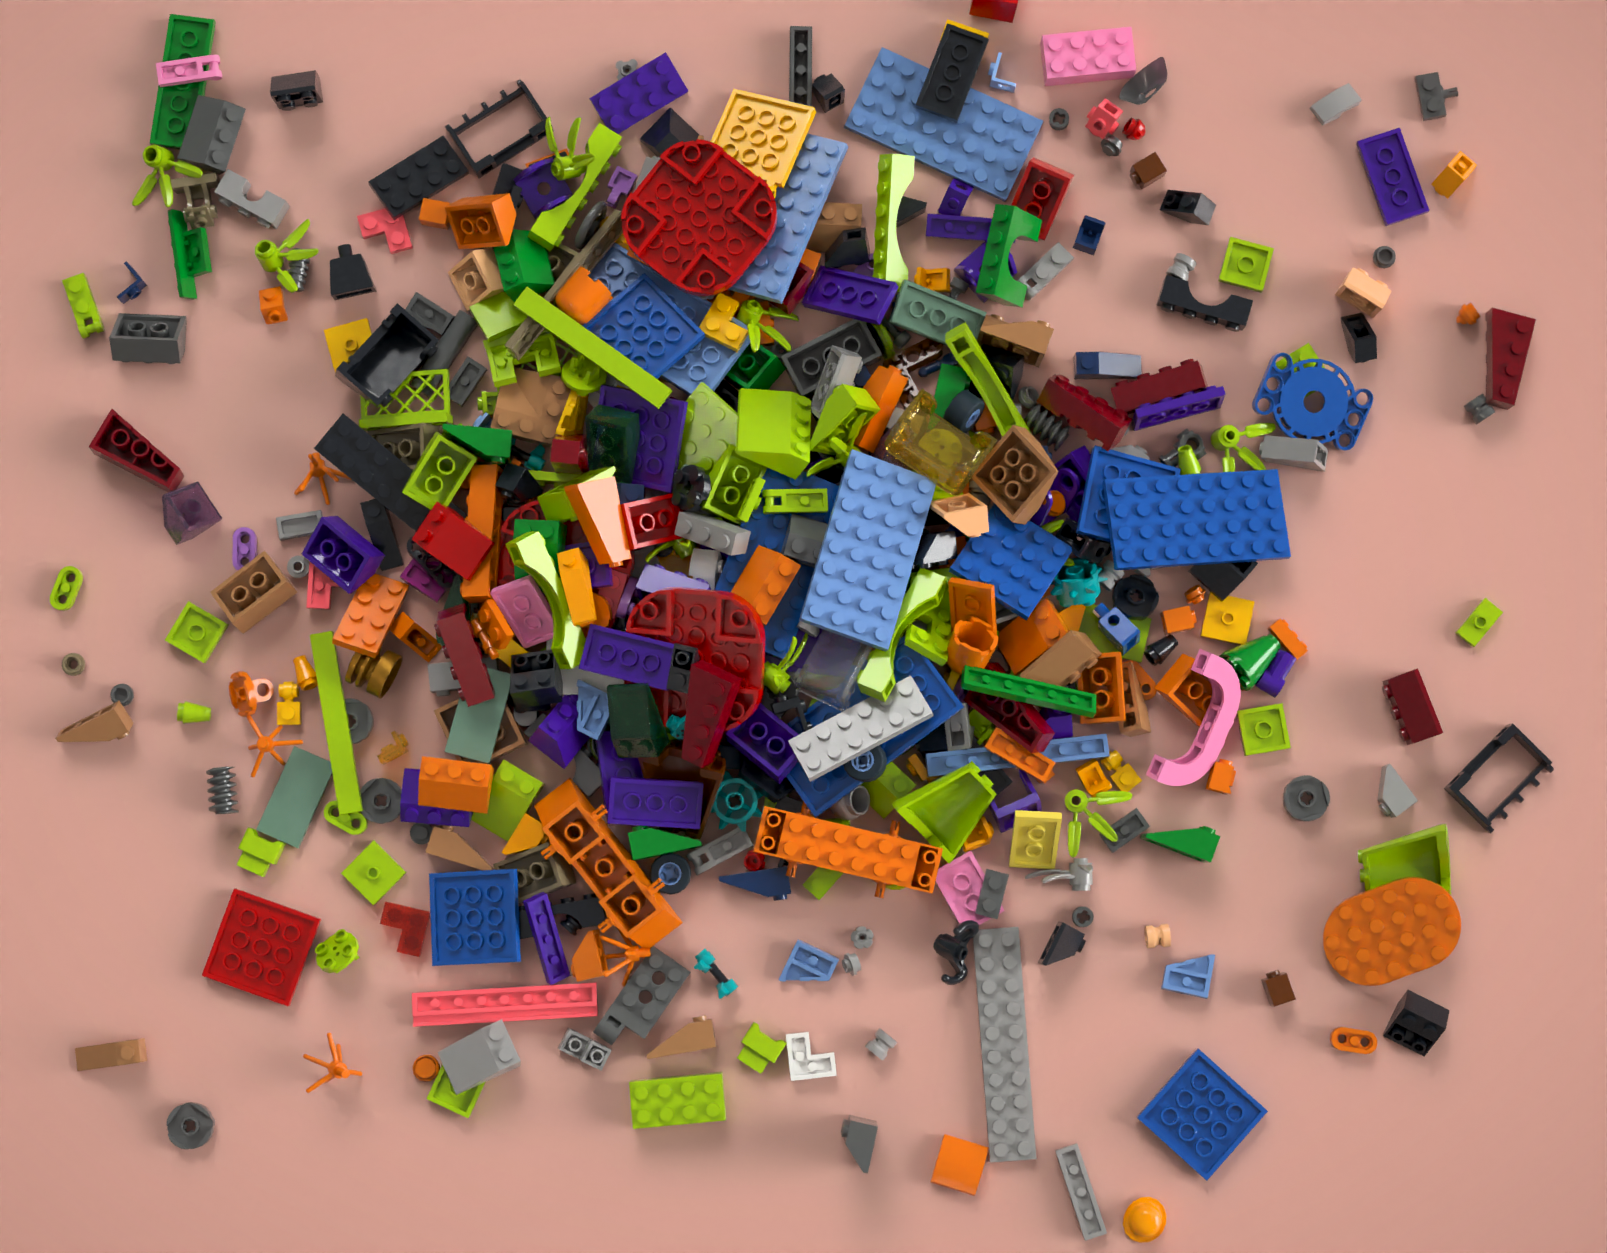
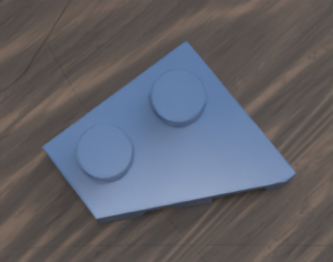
M578 679L577 730L596 740H600L619 698Z
M798 939L779 981H829L839 958Z
M1210 954L1166 965L1161 989L1207 999L1215 955Z

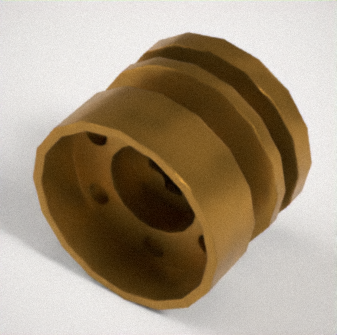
M382 646L376 659L355 652L350 660L345 676V681L350 684L356 680L355 686L358 688L368 681L366 692L379 699H382L390 689L403 661V656L391 650H387L380 657Z

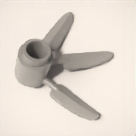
M1074 858V863H1069V870L1050 869L1037 871L1026 875L1025 879L1049 875L1042 879L1043 884L1056 879H1070L1072 891H1090V885H1093L1092 863H1088V858Z

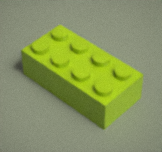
M722 1072L630 1080L629 1082L633 1129L726 1121Z

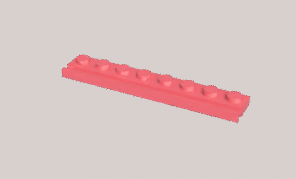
M597 982L412 993L413 1027L497 1022L501 1019L505 1022L598 1016Z

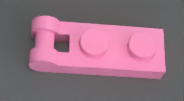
M207 55L156 63L158 84L160 87L207 80H221L222 72L218 66L220 64L219 55ZM209 65L210 71H204L203 66Z

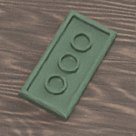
M904 279L888 323L948 346L945 342V333L966 322L977 341L987 312Z
M487 668L495 691V698L468 707L466 701L462 702L461 698H459L444 752L490 764L510 693L511 674Z
M294 746L256 830L291 846L300 848L333 775L331 762Z

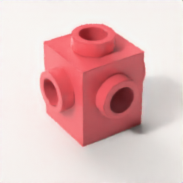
M1105 98L1098 107L1094 106L1087 115L1089 121L1085 127L1093 135L1102 139L1108 133L1113 135L1120 125L1117 120L1123 113V110Z

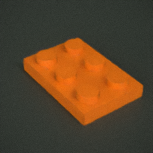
M952 577L948 581L951 632H953L959 620L963 622L970 621L971 618H977L992 626L991 631L996 636L994 585Z

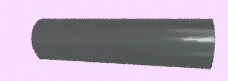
M790 26L789 101L807 106L812 105V26Z
M459 310L436 345L438 350L431 358H427L419 371L449 369L477 327L476 320L462 310ZM435 375L429 383L436 389L443 375ZM415 377L410 386L417 390L423 381L419 377ZM428 385L421 391V393L429 398L434 392Z

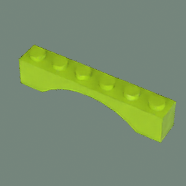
M601 123L597 125L585 146V153L595 154L596 159L586 165L581 186L563 204L542 212L531 228L528 238L550 252L554 246H560L565 237L562 234L566 227L568 229L572 227L576 220L574 214L577 209L583 210L588 201L585 198L588 192L593 194L599 184V181H597L600 173L605 175L611 165L608 163L611 156L616 158L622 146L619 143L622 137Z
M880 154L872 277L896 282L899 287L897 292H899L902 281L904 279L908 280V268L899 250L896 221L901 198L914 177L915 156Z
M966 322L946 332L945 342L976 386L992 414L1002 437L1012 425L1026 428L1030 432Z
M539 531L526 532L505 545L514 565L532 576L545 593L553 618L551 650L560 669H573L580 665L586 639L581 626L573 625L563 584L554 568V560L548 554L545 547V539Z
M920 568L918 573L913 575L910 581V588L904 594L889 649L886 652L877 648L875 651L872 650L868 656V663L865 669H862L857 676V684L861 693L886 702L896 684L894 656L900 638L918 617L938 607L948 589L945 576L924 568Z

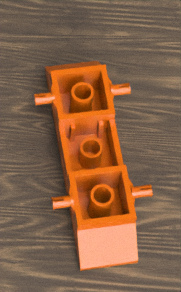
M571 778L567 779L534 805L543 825L542 830L549 837L551 844L541 851V855L543 856L550 851L544 856L547 860L557 852L566 859L569 865L572 864L600 899L599 903L606 911L608 918L598 924L599 929L606 925L600 930L602 933H605L606 930L614 925L621 930L626 938H631L642 948H651L683 923L658 891L665 884L662 882L655 887L662 880L658 878L655 882L651 883L650 879L601 818L604 814L608 813L607 809L598 813L605 806L601 804L595 810Z
M804 801L801 812L797 813L767 806L763 807L753 852L783 858L789 862L785 876L795 878L797 865L809 864L872 879L877 883L874 896L884 898L886 885L893 884L933 894L943 848L901 838L898 836L901 822L891 820L889 833L881 834L817 819L809 815L810 809Z

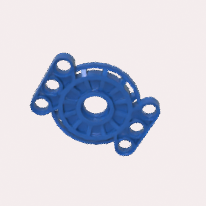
M1277 353L1270 359L1253 399L1252 408L1259 415H1267L1272 412L1278 427L1290 438H1298L1292 434L1293 432L1304 436V439L1322 436L1324 439L1319 440L1322 444L1333 440L1335 448L1346 451L1355 445L1374 398L1368 389L1354 390L1349 376L1339 366L1330 361L1306 359L1293 364L1290 355L1287 353ZM1280 356L1284 357L1287 361V365L1283 370L1278 369L1276 366V360ZM1316 362L1314 367H1303L1305 363ZM1322 364L1329 365L1335 370L1332 372L1328 369L1322 368ZM1339 373L1345 379L1347 383L1346 386L1344 385L1342 380L1337 376ZM1271 377L1278 381V386L1273 391L1267 387V381ZM1310 391H1318L1324 398L1322 409L1316 413L1309 412L1304 407V397ZM1360 392L1365 393L1368 398L1364 405L1358 404L1356 399ZM1262 398L1269 402V408L1266 411H1261L1258 408V402ZM1351 413H1355L1359 418L1355 426H1351L1348 423V416ZM1279 418L1282 419L1283 423L1288 427V430L1283 426ZM1342 434H1346L1350 438V442L1346 447H1342L1339 444V437Z

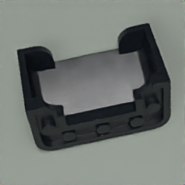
M398 303L391 309V314L386 320L384 319L376 331L348 358V362L343 361L338 366L335 376L341 382L377 408L380 406L385 408L393 399L391 394L426 356L431 358L438 350L436 345L439 339Z

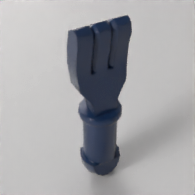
M950 352L944 355L941 360H936L930 365L921 367L918 375L920 377H927V375L940 370L942 363L953 366L959 363L953 353Z

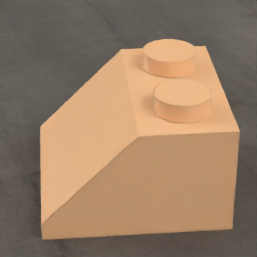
M492 247L470 252L448 271L467 312L470 311V306L504 292L496 256Z
M1352 268L1335 295L1374 318L1383 309L1391 290L1387 289L1388 286L1384 282L1374 281L1368 277L1369 275L1366 271L1360 268Z
M970 493L931 501L930 509L968 537H979L981 533L989 532L987 505Z

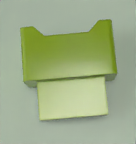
M248 827L238 847L243 852L237 866L265 877L270 864H277L286 843L282 841L271 842L260 837L256 829Z
M753 1022L741 1041L745 1046L737 1059L761 1074L769 1061L775 1063L787 1043L783 1040H773L760 1031L759 1024Z

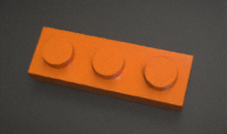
M997 727L984 746L988 751L1042 783L1045 782L1056 763L1039 752H1029Z

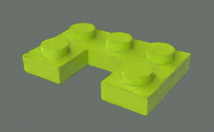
M552 333L538 336L519 361L512 357L504 346L505 344L487 348L495 388L517 383L514 365L536 361L539 377L561 373Z
M938 606L917 618L927 624V631L913 624L906 629L904 645L943 666L948 661L947 647L952 627L950 613Z

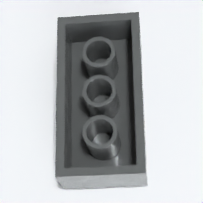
M853 319L781 356V363L799 395L806 398L814 395L832 345L858 353L862 357V366L865 365L866 368L882 359V353L864 321Z

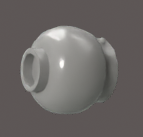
M859 785L830 807L832 813L842 820H852L860 815H864L870 807L868 790Z

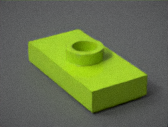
M760 477L752 479L735 518L736 521L747 523L753 509L757 510L762 499L759 495L766 480Z
M1484 598L1455 633L1470 646L1475 647L1503 612L1487 598Z

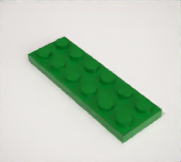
M170 14L162 62L211 55L215 20ZM209 65L203 66L204 71H208ZM207 81L166 87L158 86L150 137L151 145L174 149L181 148L197 96L205 95Z

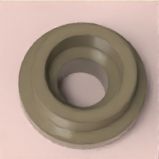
M70 653L62 660V669L68 675H79L85 668L84 658L77 653ZM76 660L78 665L75 669H72L71 662Z

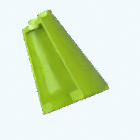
M973 761L892 803L896 811L909 824H912L932 846L943 848L941 856L948 863L952 862L996 796V793L991 788L993 783L985 774L982 777L979 776L978 773L981 770Z
M1439 824L1358 850V862L1363 863L1364 869H1360V883H1365V891L1400 878L1421 877L1439 884L1451 895L1447 824Z

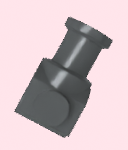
M1186 429L1177 436L1179 441L1173 445L1174 449L1165 456L1161 455L1159 460L1162 464L1173 467L1178 466V448L1186 445L1188 440H1193L1197 444V449L1193 450L1197 460L1207 453L1204 451L1205 447L1203 446L1202 438L1198 434L1193 433L1192 430Z

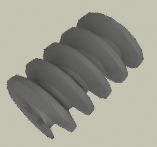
M1037 404L1027 414L1024 421H1027L1026 425L1029 429L1034 426L1033 435L1041 432V441L1049 438L1047 442L1048 447L1055 443L1054 451L1056 452L1070 435L1068 434L1070 426L1062 429L1063 421L1060 420L1054 423L1056 415L1053 414L1047 417L1049 410L1045 409L1040 412L1041 404Z
M217 767L206 771L207 775L213 776L207 780V783L214 785L207 790L208 793L214 794V796L208 798V801L215 803V805L209 807V811L216 814L239 813V810L232 808L233 805L238 804V801L231 799V797L237 795V792L230 790V788L237 785V783L230 781L231 778L236 776L235 773L229 772L234 767Z

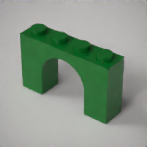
M995 204L976 293L1005 306L1023 308L1027 285L1016 281L1011 276L1008 267L1009 251L1015 239L1038 242L1042 224L1041 219L1016 206Z

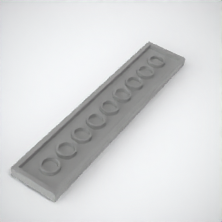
M1019 927L979 929L978 933L973 937L989 1160L990 1162L1036 1159Z

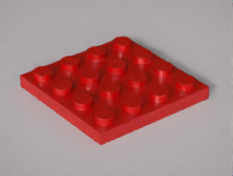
M234 888L202 976L279 1004L290 1006L322 919Z

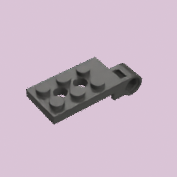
M653 946L650 949L651 956L643 959L593 1033L610 1045H613L626 1026L645 1039L691 972ZM655 972L664 974L665 982L663 984L657 985L652 981V975ZM642 991H648L652 995V1000L648 1004H643L639 1000V994Z

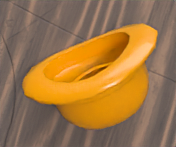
M1140 1197L1133 1201L1123 1216L1125 1233L1131 1240L1139 1243L1155 1240L1163 1232L1166 1225L1164 1206L1157 1199L1151 1197Z

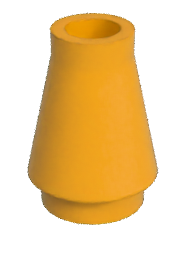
M302 655L293 659L298 687H301L302 691L317 687L316 672L306 656Z

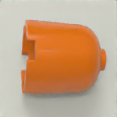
M581 266L558 291L555 302L559 310L580 325H584L594 318L613 297L611 296L612 293L599 279L594 282L588 276L591 272Z
M971 618L970 621L962 622V620H959L947 647V664L954 672L962 675L965 665L982 669L986 667L998 644V635L995 636L991 631L992 626L977 618Z

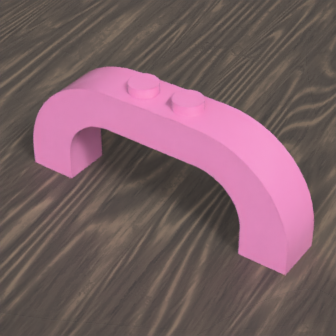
M1199 649L1191 670L1209 679L1212 685V699L1194 742L1185 755L1177 759H1167L1156 754L1154 755L1146 775L1166 785L1182 786L1200 779L1210 770L1225 744V739L1234 723V718L1239 708L1241 689L1235 670L1223 658Z

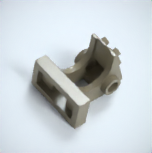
M216 173L203 174L201 178L184 177L171 179L172 189L177 194L185 193L187 208H183L185 222H189L192 229L214 226V218L218 217L215 204L212 205L210 191L212 188H217L220 183V178ZM205 198V205L200 207L194 206V200Z

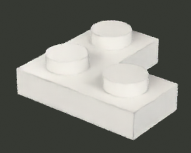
M809 1032L786 1034L791 1081L837 1076L834 1052L811 1055Z

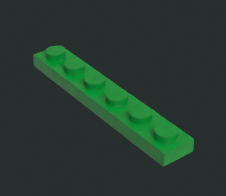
M967 665L962 670V689L1093 718L1096 714V694Z

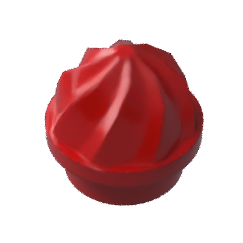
M1130 118L1126 122L1122 133L1129 140H1139L1145 135V125L1140 119Z

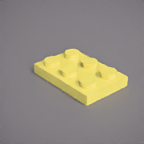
M1015 810L1009 867L1055 869L1062 813Z

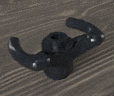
M973 920L964 921L953 929L954 937L947 933L940 934L934 942L933 947L936 953L948 959L957 972L954 976L942 975L941 980L947 985L960 983L968 974V969L964 963V959L968 954L967 944L979 931V924Z

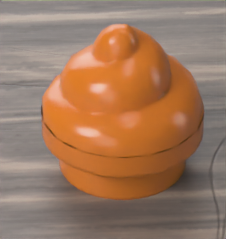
M1470 302L1467 305L1463 304L1461 306L1456 322L1473 325L1477 323V319L1481 316Z

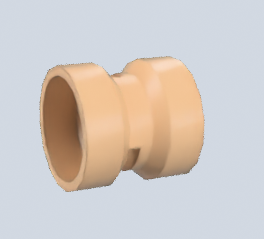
M1161 924L1159 927L1152 925L1144 927L1147 948H1155L1156 945H1161L1162 947L1171 946L1168 924Z

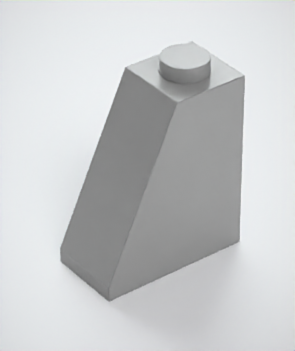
M1264 435V442L1260 443L1259 453L1261 458L1269 463L1325 472L1328 449L1321 442L1314 439Z

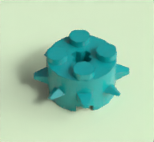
M1072 558L1075 565H1063L1051 585H1054V588L1050 593L1053 596L1056 595V599L1062 607L1080 604L1091 606L1096 602L1095 598L1101 592L1099 582L1106 581L1108 578L1098 577L1102 567H1097L1096 563L1091 564L1088 560Z
M725 771L724 781L720 784L710 813H716L720 818V830L728 824H737L741 831L745 832L746 821L750 820L752 816H762V812L757 806L758 799L763 795L759 791L754 790L743 779L733 778L728 771ZM738 795L741 805H736L733 808L730 806L729 798H735Z

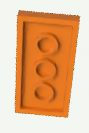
M375 573L357 589L332 638V644L376 659L409 591V584Z

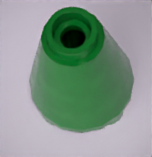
M1268 634L1227 650L1219 657L1226 660L1235 670L1239 679L1240 689L1248 691L1254 687L1277 655L1280 643L1273 635Z

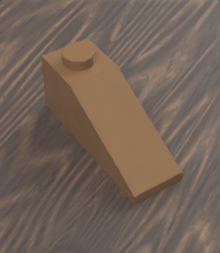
M1132 662L1122 664L1126 721L1118 722L1120 733L1128 737L1151 733L1148 710Z
M117 701L61 729L55 739L57 742L111 741L115 738L120 740L130 733L129 730L133 725V721L121 702Z
M448 825L433 827L425 853L480 870H495L459 833L453 832L454 827Z
M706 1015L693 1017V1022L685 1025L649 1052L647 1059L716 1047L712 1019H707Z
M145 1038L75 1048L77 1071L147 1061Z

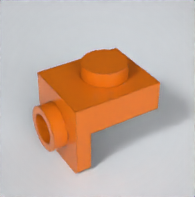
M281 286L259 290L260 310L265 323L269 325L287 321L288 316L284 307V296Z

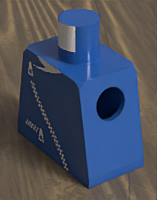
M1101 603L1093 610V613L1099 619V630L1121 652L1122 656L1140 641V630L1117 607L1109 610Z

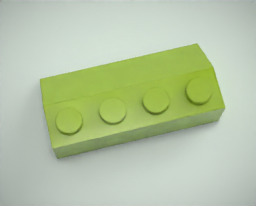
M890 762L886 765L885 771L878 779L871 782H863L861 786L868 790L870 806L884 819L894 809L892 803L907 795L916 784L893 762Z

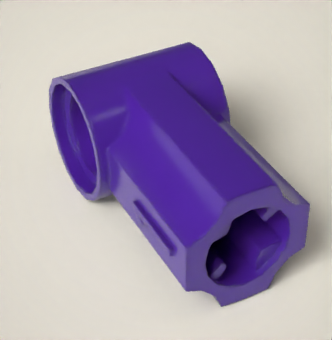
M1279 649L1277 655L1255 686L1275 698L1284 686V679L1294 665L1296 658L1290 653Z

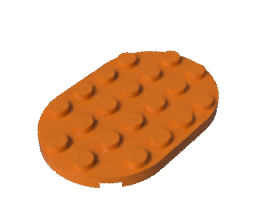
M1421 877L1400 878L1351 896L1338 904L1330 913L1324 927V951L1331 966L1345 979L1365 986L1383 985L1433 967L1445 960L1458 943L1461 933V917L1455 900L1439 884Z

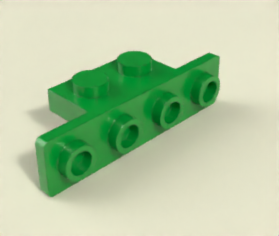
M171 209L168 210V224L170 226L171 246L173 248L179 297L194 300L197 299L194 277L212 272L206 228L199 227L188 231L183 212Z

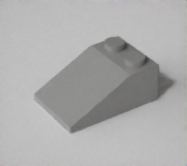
M502 1019L475 1031L438 1052L456 1095L520 1067L521 1060Z

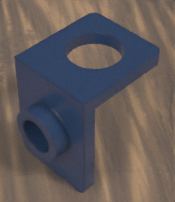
M127 261L124 264L137 280L117 296L118 300L123 304L129 299L137 298L141 294V290L147 286Z

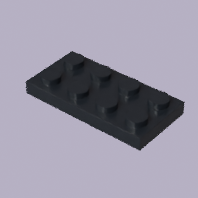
M947 23L915 107L957 123L989 39Z
M441 136L371 179L368 183L393 220L420 205L423 198H431L468 175L469 171L446 138Z

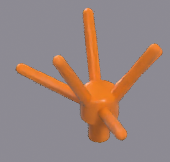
M315 452L308 455L311 461L309 464L310 471L294 494L298 495L300 491H304L308 482L314 476L319 478L325 503L329 505L330 500L323 476L327 474L336 482L339 481L337 476L350 478L343 472L326 467L325 461L321 459L320 454Z
M250 715L247 716V720L259 738L257 744L249 746L248 749L254 750L258 748L260 750L251 777H255L264 753L269 752L281 765L284 766L286 764L273 750L274 746L303 744V740L273 741V738L283 728L282 725H279L268 737L263 736Z
M618 929L626 944L603 935L600 936V939L625 949L623 953L605 955L606 959L626 957V959L605 972L604 977H608L628 964L622 986L625 987L634 962L639 961L642 957H650L651 953L650 947L639 948L638 945L633 946L629 938H626L621 930Z
M330 1032L327 1033L333 1061L330 1064L310 1055H303L304 1059L328 1068L329 1074L307 1088V1093L335 1077L340 1079L348 1078L349 1075L362 1076L360 1071L347 1069L346 1064L342 1062L341 1045L336 1044L335 1049Z

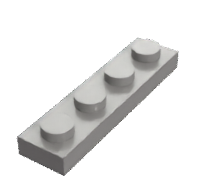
M1075 1143L1055 1150L1084 1240L1107 1234L1078 1144Z

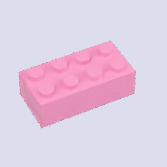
M1131 27L1042 35L1040 47L1045 86L1134 77L1136 63Z

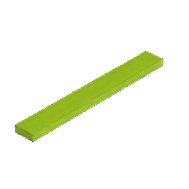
M526 287L514 302V307L657 409L662 406L672 393V390L529 287Z
M328 631L311 634L310 641L339 815L363 811L337 650L336 645L332 644L334 632Z

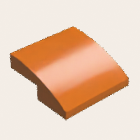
M944 1134L930 1182L975 1196L989 1148Z

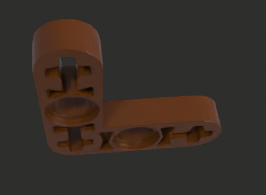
M926 338L884 360L883 367L888 368L889 365H893L902 370V376L908 378L907 382L909 385L903 389L899 398L904 410L914 414L922 410V396L909 373L940 358L944 352L943 344ZM930 346L937 347V350L933 351L930 349ZM911 354L919 355V359L916 362H909L907 360ZM909 394H911L913 401H916L915 405L909 403Z

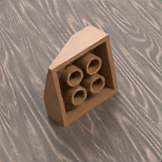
M991 314V316L986 315L977 342L979 346L986 344L1024 355L1025 363L1039 368L1054 329L1050 328L1049 323L1041 320L1037 322L1007 323L1001 316Z
M514 368L517 383L500 386L490 428L512 430L514 439L552 448V439L559 435L555 433L567 403L570 388L565 385L559 376L548 375L539 377L538 372Z
M1012 425L970 477L1013 523L1026 525L1041 507L1059 471L1042 445L1026 428Z
M459 699L434 710L447 740ZM508 703L505 707L491 762L528 744L519 724L515 721L514 714ZM455 755V757H456V759H457L458 761H466V762H474V763L488 764V763H484V762H480V761H477V760H473V759H469V758H465V757H462V756Z

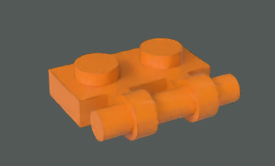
M488 599L485 600L477 613L479 619L475 618L471 623L474 635L483 644L482 649L494 660L499 657L497 650L505 649L513 638L514 633L495 600Z

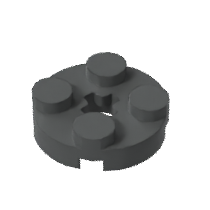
M347 698L345 699L347 716L349 718V715H352L353 719H356V724H353L352 728H350L352 744H357L369 737L374 724L373 714L363 702Z
M1304 775L1296 777L1284 788L1283 804L1286 811L1294 819L1301 821L1316 820L1324 814L1329 806L1330 794L1327 786L1313 776ZM1303 792L1312 796V799L1309 800V805L1300 800Z
M376 778L368 781L360 790L363 811L360 812L371 822L384 824L395 820L400 815L401 787L393 780L386 778ZM378 795L381 797L385 795L387 797V804L385 806L380 805L378 807L376 805L378 802L376 797Z
M188 1102L177 1106L167 1119L169 1139L175 1146L181 1149L201 1147L210 1140L214 1132L215 1119L212 1117L211 1112L202 1104ZM193 1120L196 1127L195 1131H186L187 1125L185 1122Z

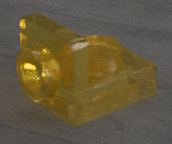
M391 732L397 745L389 744L380 750L382 753L377 755L381 764L385 765L408 752L406 746L409 743L403 733Z

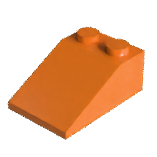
M1045 598L1037 604L1027 621L1018 616L999 632L998 646L1016 676L1027 669L1069 631L1053 602Z
M1182 653L1154 689L1200 728L1212 699V685L1206 676L1191 670L1195 659Z

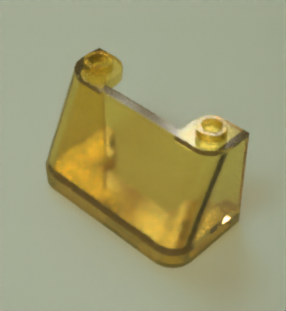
M921 389L897 420L885 440V448L891 455L919 474L929 478L945 492L955 496L959 495L998 440L983 431L976 432L972 438L934 413L937 408L936 399L927 391Z

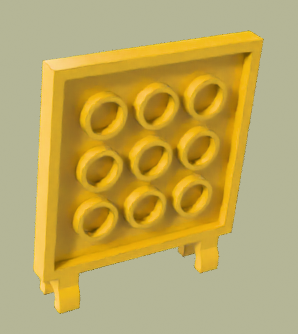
M733 89L710 142L722 147L727 154L757 177L760 176L768 184L774 198H776L777 187L784 188L814 119L816 110L815 107Z

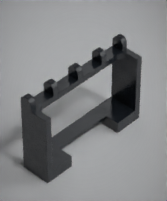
M521 79L516 81L519 88L508 96L504 90L500 91L503 99L488 107L485 102H482L481 106L484 111L469 119L466 113L463 114L462 117L465 123L453 129L449 124L445 126L478 178L486 175L546 137L545 124L547 117ZM524 94L538 114L541 122L530 128L527 135L493 156L489 154L475 163L457 135Z
M1512 723L1506 725L1444 789L1491 834L1494 831L1490 826L1492 824L1491 821L1498 814L1503 819H1506L1508 814L1503 809L1514 798L1519 803H1522L1524 799L1519 793L1530 782L1533 786L1538 787L1540 783L1535 776L1544 768L1550 773L1554 768L1550 765L1552 761ZM1514 737L1540 764L1485 817L1459 790L1501 746H1504Z

